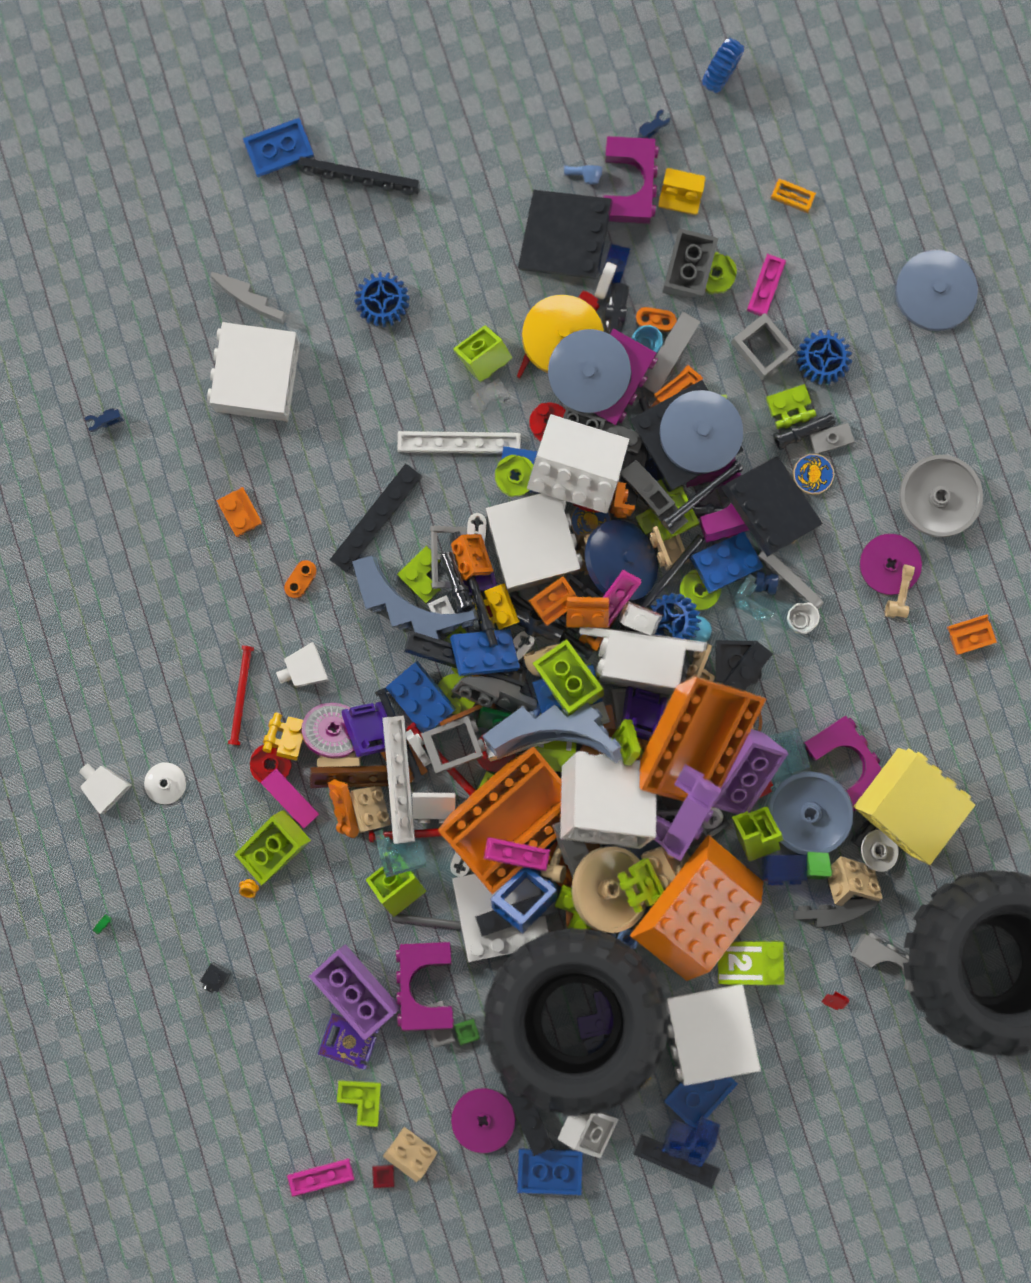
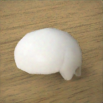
M797 603L788 611L786 620L789 628L795 633L807 634L817 627L820 615L818 609L812 603Z

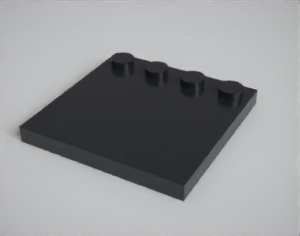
M533 189L518 264L519 270L598 280L613 200L611 198Z
M703 380L630 420L671 491L702 474L685 471L676 466L667 457L660 441V423L666 409L679 396L691 391H709ZM740 446V449L736 455L744 451L742 446Z
M778 456L721 487L767 557L823 524Z

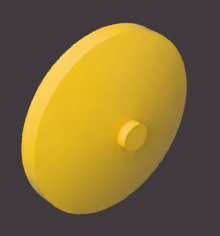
M570 295L547 297L534 305L525 318L522 328L524 350L536 367L548 373L550 357L561 340L579 330L594 329L603 331L602 322L596 311L582 299Z

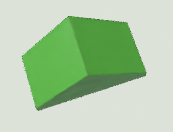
M807 852L804 879L825 880L831 877L829 853Z

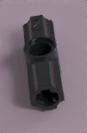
M612 283L610 299L609 304H607L604 321L606 323L604 332L611 334L613 328L622 333L623 325H625L629 286L624 283Z
M512 602L519 622L515 624L523 627L526 634L532 637L542 636L557 644H561L567 633L566 627L554 621L546 626L535 609L528 610Z

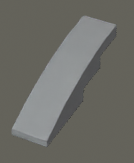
M211 272L213 281L233 299L257 314L284 325L285 313L269 307L268 298L252 293L253 288L251 284Z
M684 311L682 312L657 353L656 358L658 361L654 368H649L645 376L648 378L643 387L654 393L662 388L701 321Z

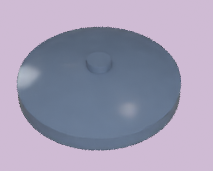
M930 250L914 256L905 264L896 281L895 295L902 314L911 323L929 331H944L959 325L969 316L977 300L978 286L972 269L962 258L948 251Z
M585 329L569 334L555 347L549 360L548 377L553 392L563 404L576 411L594 413L610 408L622 398L630 382L631 365L626 350L616 338L600 330Z
M697 390L679 396L666 409L660 423V441L665 454L676 466L691 473L706 474L722 469L736 456L743 440V425L738 411L725 397L711 391Z
M808 771L790 776L775 790L769 805V811L783 836V841L780 842L788 849L803 855H807V852L828 853L836 849L846 839L853 824L854 810L848 792L837 780L820 772Z

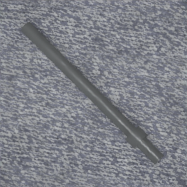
M405 914L392 916V922L462 930L460 921Z

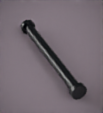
M734 461L729 469L670 516L662 518L661 523L669 530L675 521L734 474L742 472V465L738 461Z
M517 591L510 597L511 601L528 610L534 609L531 604L519 596ZM568 632L563 639H567L571 646L585 655L584 658L587 660L595 651L592 648L586 647Z
M387 688L376 691V697L379 696L387 717H395L396 714L387 696ZM406 740L408 766L414 777L413 783L417 784L424 781L425 777L421 775Z

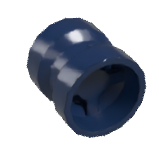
M757 572L754 592L761 593L765 591L770 595H775L778 586V575L771 574L769 576L763 572Z

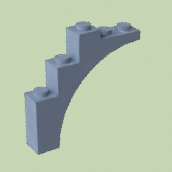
M371 555L352 561L365 609L372 610L375 613L384 610V606H386L391 625L394 628L404 630L410 628V624H413L415 632L442 640L440 632L443 634L455 631V627L462 625V628L473 626L474 621L479 620L475 611L459 614H439L416 607L401 597L390 585L380 568L377 557Z
M588 703L570 716L564 709L560 710L556 705L549 708L539 717H536L532 711L528 712L522 706L483 735L487 747L499 760L527 745L559 740L590 746L604 753L615 763L622 759L620 752L622 748L616 739L611 740L608 737L609 734L601 720L603 718L601 712L596 707L592 708Z

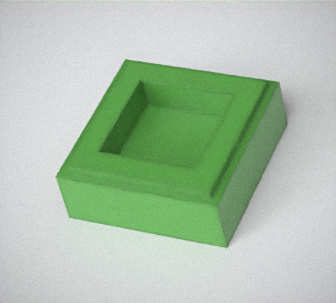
M474 1018L454 1025L460 1046L480 1039Z

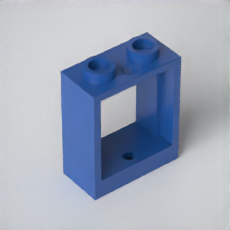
M523 867L491 898V907L523 934L557 900V890L552 882L541 878L537 870ZM527 878L541 889L545 895L525 915H522L505 899Z

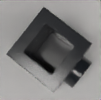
M212 962L199 982L203 984L202 987L208 992L213 993L215 991L218 993L222 990L232 972L216 962Z

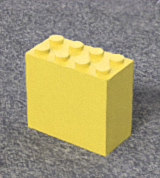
M898 748L853 808L909 856L931 865L975 807V804L970 801L971 796L963 790L959 791L956 788L957 784L948 777L944 778L941 775L942 771L933 764L930 766L926 762L928 760L927 757L920 752L915 753L909 748L907 750Z

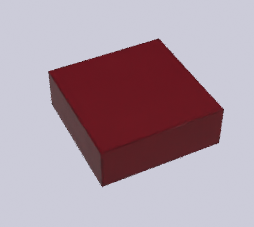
M393 1164L372 1166L373 1188L395 1187Z

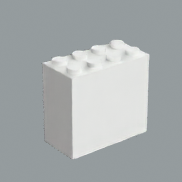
M222 322L221 328L217 330L219 345L214 350L213 359L216 361L215 368L211 369L210 380L213 381L212 389L209 388L207 400L210 401V405L215 412L288 422L300 341L296 332Z
M550 414L527 489L607 514L619 479L629 439Z
M541 493L486 508L487 521L508 593L556 581L562 576L566 578L569 573L572 576L579 574L583 563L580 553L576 554L575 551L577 541L575 534H571L569 530L572 523L569 513L565 514L564 509H566L565 500Z
M609 633L608 637L604 638L600 645L599 657H602V659H600L597 665L596 677H599V683L622 687L631 686L633 689L639 688L672 695L680 684L686 646Z
M588 752L575 753L562 766L560 839L641 849L656 837V794L639 788L640 760L635 761L632 766L624 765L622 759L615 763L605 754L594 756L589 755Z
M737 984L665 998L669 1020L667 1035L668 1038L670 1037L673 1040V1046H670L672 1058L677 1060L678 1067H674L676 1079L681 1081L684 1086L760 1071L743 985Z

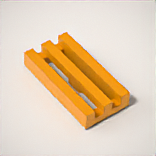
M778 179L770 199L808 213L816 193ZM780 186L785 187V188H787V189H790V190H792V191H795V192H797V193H800V194H802V195H805V196H807V197H810V199L808 200V199L803 198V197H801V196H798L797 194H794V193H792V192H788V191H785V190H783V189H780L779 187H780Z

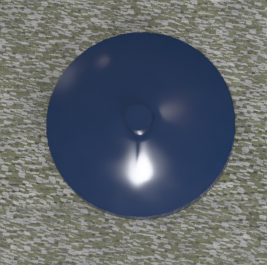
M624 520L605 522L592 531L585 547V562L588 573L597 588L606 594L624 570L641 579V584L628 601L637 600L648 594L657 579L658 561L655 549L645 533L634 524Z

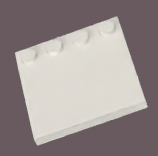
M475 874L452 878L468 962L513 953L525 943L548 933L546 918L542 916L523 934L512 926L481 937L475 916L493 911L491 898L502 887L492 895ZM526 878L505 901L510 905L540 895V889Z

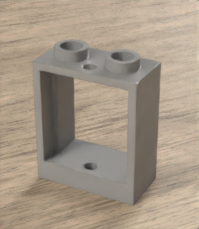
M765 313L737 334L731 342L761 380L765 377L770 379L778 372L777 368L780 365H788L794 359L793 355L796 351ZM764 327L769 330L786 351L766 368L745 345L748 339Z
M467 716L421 733L436 774L484 757L483 751H486L482 739H477L475 732L479 730L475 719L470 720V717ZM466 724L476 753L442 764L432 736Z

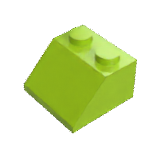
M486 325L453 348L463 364L479 382L490 377L493 372L505 366L513 358L503 340Z
M399 854L366 879V882L381 904L393 917L427 892Z

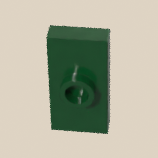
M482 706L475 722L477 727L491 730L513 713Z

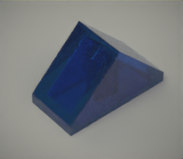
M611 243L605 265L607 262L617 265L610 285L612 283H621L631 251L630 248Z

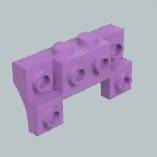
M687 765L682 769L674 785L687 792L688 796L672 823L658 815L656 816V837L653 839L669 855L680 861L692 840L700 837L704 829L701 825L703 821L708 822L714 811L710 809L721 791L720 787L703 779L704 775Z

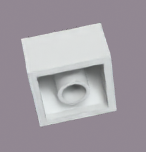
M413 793V819H418V823H430V819H439V823H444L449 814L456 809L455 793Z
M605 1112L597 1115L594 1113L581 1115L580 1117H568L562 1127L558 1140L574 1150L601 1158L618 1119Z

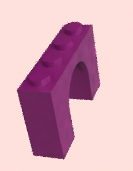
M607 136L605 163L632 165L640 171L644 180L643 187L633 195L603 196V198H611L613 200L609 222L650 224L651 217H655L656 205H652V198H656L657 185H653V178H657L658 166H654V158L658 159L659 146H655V139Z
M613 328L610 335L622 344L628 354L632 373L631 381L626 392L617 403L606 410L594 413L617 425L618 422L623 423L628 414L625 412L628 404L633 405L638 396L635 394L638 386L643 387L648 378L645 376L649 368L653 369L658 359L655 357L657 355L655 351Z
M735 457L722 469L702 474L685 484L686 487L689 488L714 481L732 466V463L736 461ZM736 473V474H734L731 478H729V479H728L726 482H724L723 484L725 485L726 483H728V482L734 480L735 478L741 476V473ZM732 503L721 511L700 517V527L706 543L749 530Z
M843 716L803 742L802 746L812 761H816L836 747H847L858 754L862 762L861 776L855 784L846 789L854 806L882 768L879 765L880 760L874 752L871 753L867 748L869 744L863 735L859 736L855 730L857 726L853 719Z
M451 943L399 944L400 950H396V963L400 962V971H396L397 984H400L401 992H397V1005H401V1014L397 1015L398 1027H402L403 1032L454 1029L452 1006L425 1007L418 1004L411 994V982L419 970L430 966L452 965Z

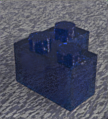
M807 855L763 856L762 881H768V885H784V881H789V885H802V881H807Z
M700 1116L694 1127L674 1119L667 1129L662 1151L673 1157L688 1161L692 1165L702 1167L716 1145L720 1124Z

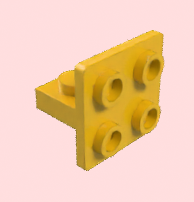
M667 168L658 207L697 215L706 177Z

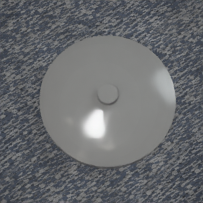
M934 455L920 460L905 474L900 485L899 502L905 518L916 530L932 537H950L961 533L976 520L983 503V490L977 474L967 463L953 456Z

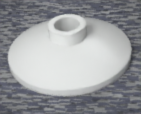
M159 763L148 771L144 781L145 791L150 799L156 803H174L185 792L186 777L178 766L172 763ZM163 779H166L168 782L166 787H162L160 784Z
M880 830L871 831L862 842V858L870 869L877 872L887 871L895 865L898 859V845Z

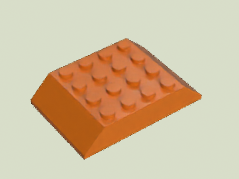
M693 677L679 684L640 759L639 788L650 793L685 801L688 793L674 785L685 765L704 775L703 779L721 788L766 699L698 677Z
M532 747L510 760L451 812L439 828V833L492 895L523 867L484 859L487 839L494 838L544 849L556 838L553 825L561 822L562 780L536 748Z
M707 835L630 936L686 981L709 973L761 906L764 881L716 840Z

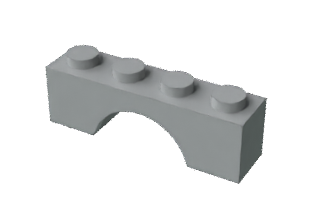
M869 933V935L862 934L850 956L868 967H873L882 961H892L901 968L904 974L903 963L909 962L908 955L905 958L897 954L899 951L897 948L890 944L887 946L879 943L881 939L872 933ZM905 979L904 989L909 992L914 991L911 981Z

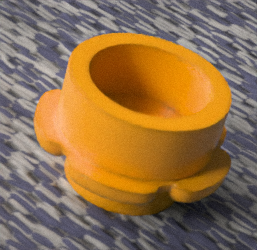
M246 879L239 883V893L245 898H253L257 891H259V886L254 880Z

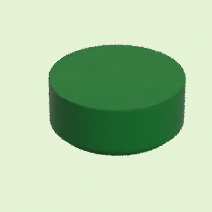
M105 914L92 931L97 935L100 934L111 921V917Z

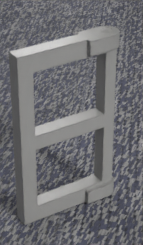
M430 526L432 588L452 589L450 582L438 581V560H441L442 554L437 553V533L460 531L462 535L466 534V527Z

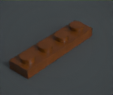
M387 765L311 767L310 788H329L328 783L334 779L347 784L348 787L389 786Z

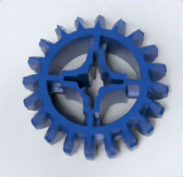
M728 38L719 47L702 79V85L706 89L718 93L724 88L743 55L744 46L740 42Z
M379 272L377 278H375L374 274H371V280L369 281L367 278H364L365 285L359 284L358 288L361 291L355 292V295L359 297L354 300L355 304L359 305L356 307L357 312H362L360 314L362 319L367 317L366 321L368 324L374 320L375 327L379 325V322H382V326L385 328L386 322L389 321L390 325L393 326V319L395 318L400 322L399 314L405 316L406 311L404 309L409 308V303L406 302L410 300L409 295L406 294L408 289L403 287V281L397 282L398 277L396 275L390 279V273H386V276L383 277L382 272ZM384 286L391 287L398 295L386 292ZM378 287V290L375 294L369 295V297H367L368 293L373 288ZM381 292L383 293V297H385L383 302V308L379 301L381 297ZM395 302H398L396 307L392 311L387 313V308L390 305H395ZM371 304V306L378 307L380 314L371 311L367 305Z
M822 330L818 331V336L814 332L811 333L810 338H804V343L799 345L801 350L797 352V356L801 357L797 360V364H803L799 370H806L804 378L810 375L812 376L810 382L813 383L815 379H818V385H821L823 380H825L826 385H830L831 379L834 383L838 382V377L843 378L845 376L844 372H848L850 369L848 365L852 363V360L847 358L852 355V352L846 351L850 345H843L842 343L845 338L842 337L838 340V333L830 336V330H827L825 335ZM823 343L821 350L809 351L812 346ZM830 346H833L838 354L833 353ZM824 351L825 355L828 357L825 363L824 360H822L821 358ZM809 359L818 365V370L812 366ZM839 364V367L834 371L825 372L827 365Z
M671 593L670 596L663 595L662 599H656L657 606L651 605L654 612L664 615L661 618L655 635L667 636L663 629H669L674 638L690 640V637H697L694 631L700 630L696 626L697 623L701 622L700 619L696 618L700 612L695 610L697 605L691 603L690 598H685L682 594L676 595ZM674 605L680 606L684 614H678Z

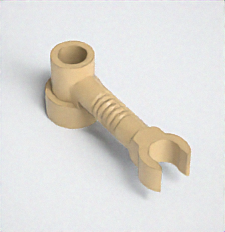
M903 566L898 600L896 602L887 601L885 607L886 617H908L909 606H905L915 567Z
M559 844L556 846L550 865H547V871H541V876L551 878L554 882L562 883L566 877V867L559 865L562 856Z

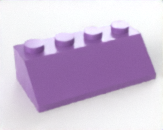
M751 729L712 807L738 815L746 811L749 813L787 757L788 752L766 734Z
M346 944L309 975V978L364 1040L401 1008Z

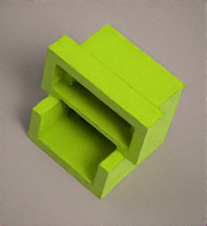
M767 806L751 813L746 811L732 817L737 839L749 862L780 850L779 842L783 841V836Z

